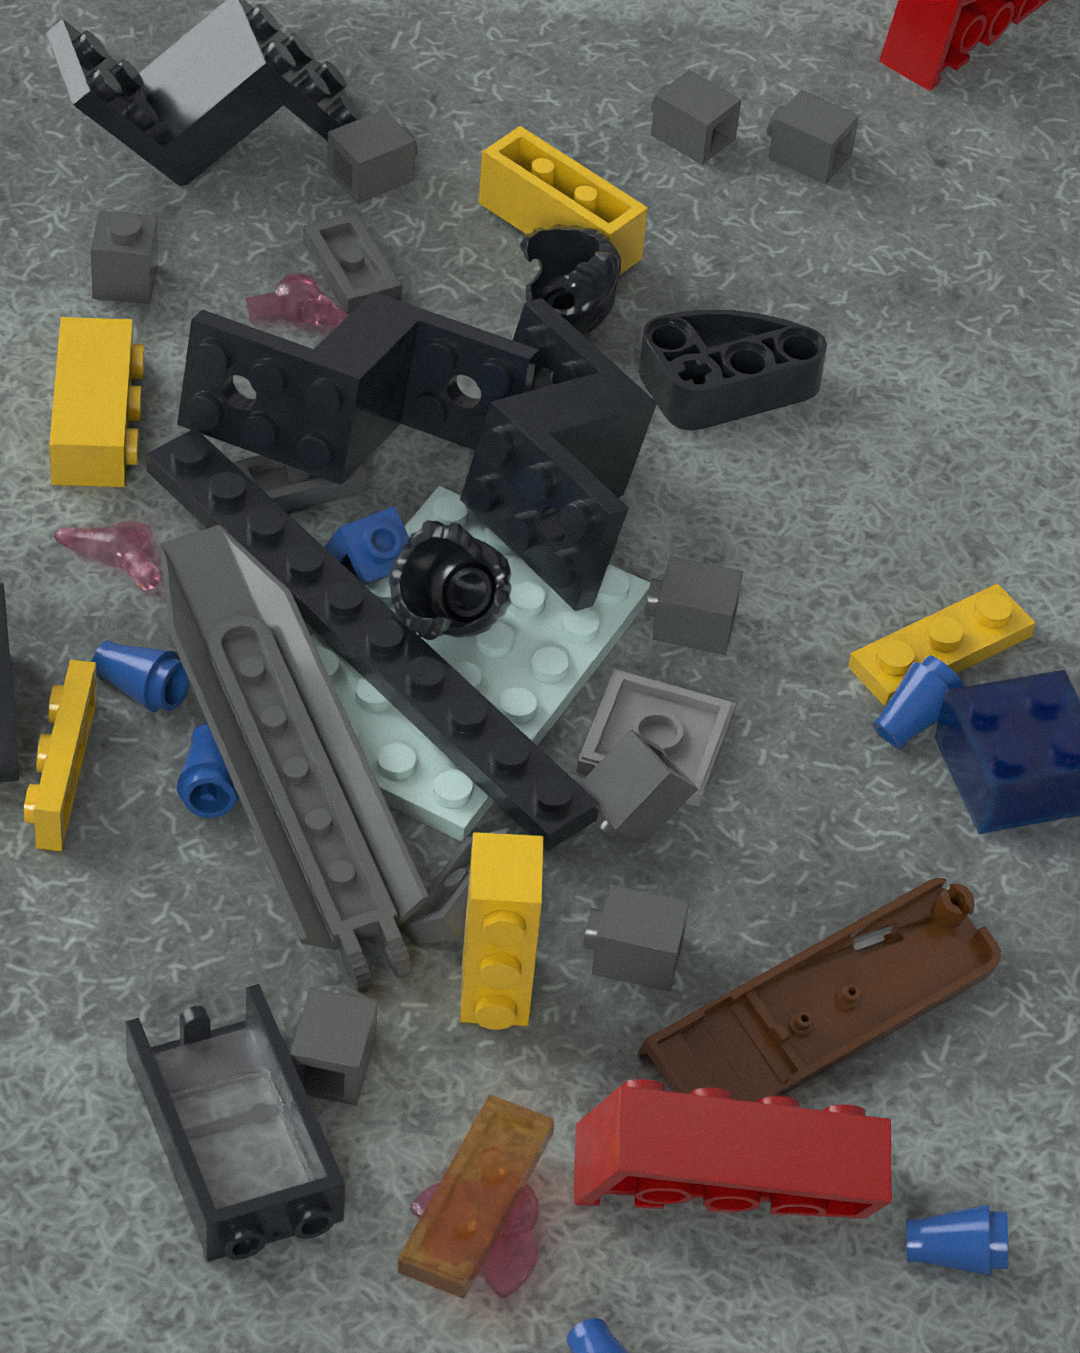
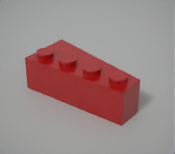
M898 0L879 62L926 90L931 91L941 83L942 78L939 76L943 69L949 66L957 71L969 62L970 56L966 53L971 51L976 44L982 42L990 46L1001 37L1010 22L1016 25L1049 0Z
M648 1079L629 1080L624 1082L622 1086L620 1085L575 1125L574 1203L575 1205L599 1206L600 1197L604 1194L634 1195V1208L664 1209V1204H678L690 1201L692 1198H703V1206L708 1209L707 1211L734 1213L754 1210L760 1206V1201L770 1202V1213L776 1215L867 1219L892 1203L891 1119L866 1116V1110L856 1105L840 1104L828 1106L823 1110L800 1108V1102L797 1099L785 1096L764 1097L757 1100V1102L734 1100L732 1092L720 1088H700L691 1091L690 1094L665 1091V1085L659 1081Z

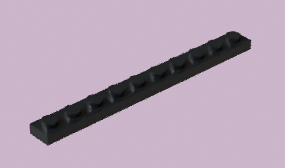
M194 428L146 453V471L206 528L221 525L291 591L303 620L530 836H543V848L546 851L551 850L597 821L599 803L416 632L410 631L407 625L397 620L396 614L201 432Z

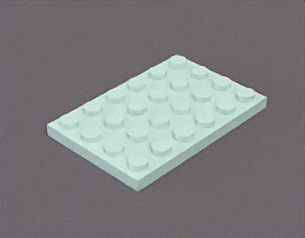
M438 486L404 526L408 536L410 537L412 533L418 532L422 528V524L427 520L439 521L445 525H450L452 522L460 524L474 538L491 545L507 558L511 569L510 584L512 591L510 597L512 603L507 608L506 614L500 617L488 631L482 634L459 638L442 635L434 640L422 639L529 739L538 745L646 605L650 582L609 564L594 606L574 611L459 500L461 495ZM390 576L365 585L395 613L391 603ZM314 632L311 638L387 805L464 842L494 801L321 636Z

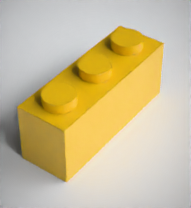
M522 126L517 127L482 151L479 204L525 234L532 233L536 228H550L557 224L565 226L575 225L602 232L613 243L621 257V271L619 275L642 259L648 207Z
M60 317L49 442L51 485L125 487L126 465H138L139 429L129 428V422H141L142 387L132 386V380L144 379L145 351L144 344H133V319Z
M473 832L462 956L460 1022L478 1023L480 1026L491 1030L506 1029L512 1025L528 1026L542 906L543 836Z

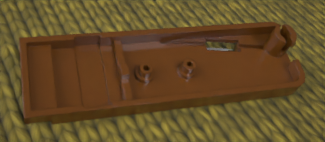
M934 878L646 1038L638 1051L637 1057L642 1059L649 1056L673 1092L690 1094L695 1089L720 1088L732 1092L734 1100L757 1102V1100L764 1097L783 1096L985 980L999 964L1001 950L985 926L977 930L968 918V913L971 915L975 908L974 897L971 891L966 886L955 883L949 884L950 888L947 890L942 887L947 879ZM893 926L890 932L856 944L853 941L854 939Z

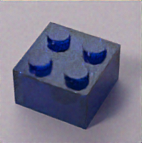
M1065 669L945 690L934 738L978 834L1080 816V699Z

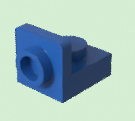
M394 506L340 526L324 548L342 565L352 564L359 580L364 585H369L390 576L393 564L400 555L404 545L408 543L409 536Z

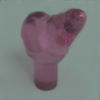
M291 273L283 277L277 284L276 292L245 298L250 321L282 314L294 322L322 325L335 329L350 315V313L333 303L319 290V285L313 277L303 273Z
M127 521L106 527L60 528L54 534V538L58 543L71 550L87 555L106 566L125 569L141 590H150L160 582L161 574L148 559L153 544V535L149 526L143 523Z

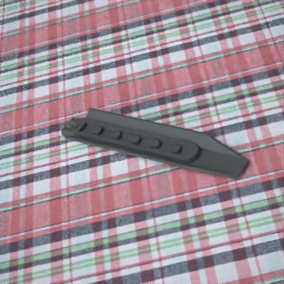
M221 525L160 543L170 638L301 944L333 950L340 948L344 964L357 991L372 987L373 984L371 966L367 957L363 955L359 941L380 935L387 963L390 969L394 971V974H396V977L412 973L413 969L408 949L398 928L429 900V895L291 591Z

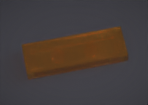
M489 1094L397 1259L398 1273L465 1299L554 1133V1119Z

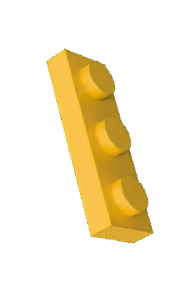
M996 583L852 652L848 667L886 707L913 662L921 663L930 655L938 658L955 673H958L1032 637L1036 622Z
M70 659L64 685L54 684L52 687L49 702V723H54L52 734L42 733L40 736L36 769L37 772L42 773L40 784L30 783L28 785L24 805V822L34 824L36 849L61 852L63 850L97 705L96 662Z

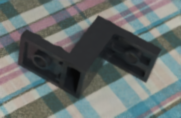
M246 0L224 1L140 73L127 60L121 59L117 62L109 56L103 44L93 33L88 30L80 33L64 19L60 20L46 32L72 104L178 186L188 185L283 106L327 141L329 131L362 118L357 108L344 95L343 89L347 87V83L338 69L327 60L320 64L314 59L312 51L304 40L294 32L289 36L282 32L273 15L259 3L253 7Z
M372 292L314 349L202 309L191 319L177 425L190 430L196 428L206 436L342 485L400 424L476 450L491 402L531 391L539 349L376 292ZM234 375L242 376L250 382L251 387L256 392V399L246 398L239 393L233 382ZM464 375L472 378L481 391V398L476 399L465 395L457 384V376Z
M538 299L524 303L513 337V341L539 349L531 391L491 402L459 500L574 611L594 606L629 507L619 497L623 496L626 491L657 402L544 299Z

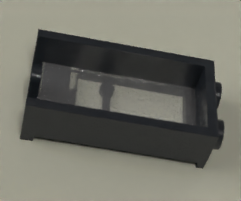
M260 984L246 987L245 1021L211 1030V1021L206 1009L203 1006H193L183 1011L180 1015V1039L157 1046H150L139 1018L125 1021L127 1062L135 1076L203 1248L206 1262L226 1256L232 1260L246 1259L257 1254L266 1244L292 1236L300 1239L315 1238L327 1232L335 1223L343 1221L345 1182Z

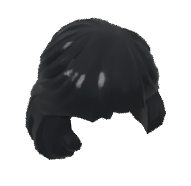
M557 224L550 228H536L532 233L524 234L519 246L525 258L529 262L537 259L540 267L534 279L526 285V301L544 299L582 335L593 331L601 325L614 305L618 277L621 271V257L613 243L596 229L581 228L575 225L565 226Z
M425 521L418 532L411 534L408 543L404 545L390 571L391 603L397 620L407 625L410 631L417 632L420 637L426 640H434L442 635L456 638L470 637L488 631L500 617L506 614L507 608L512 603L510 597L512 586L510 584L511 569L509 562L498 550L486 542L474 538L458 523L452 522L450 525H445L439 521Z

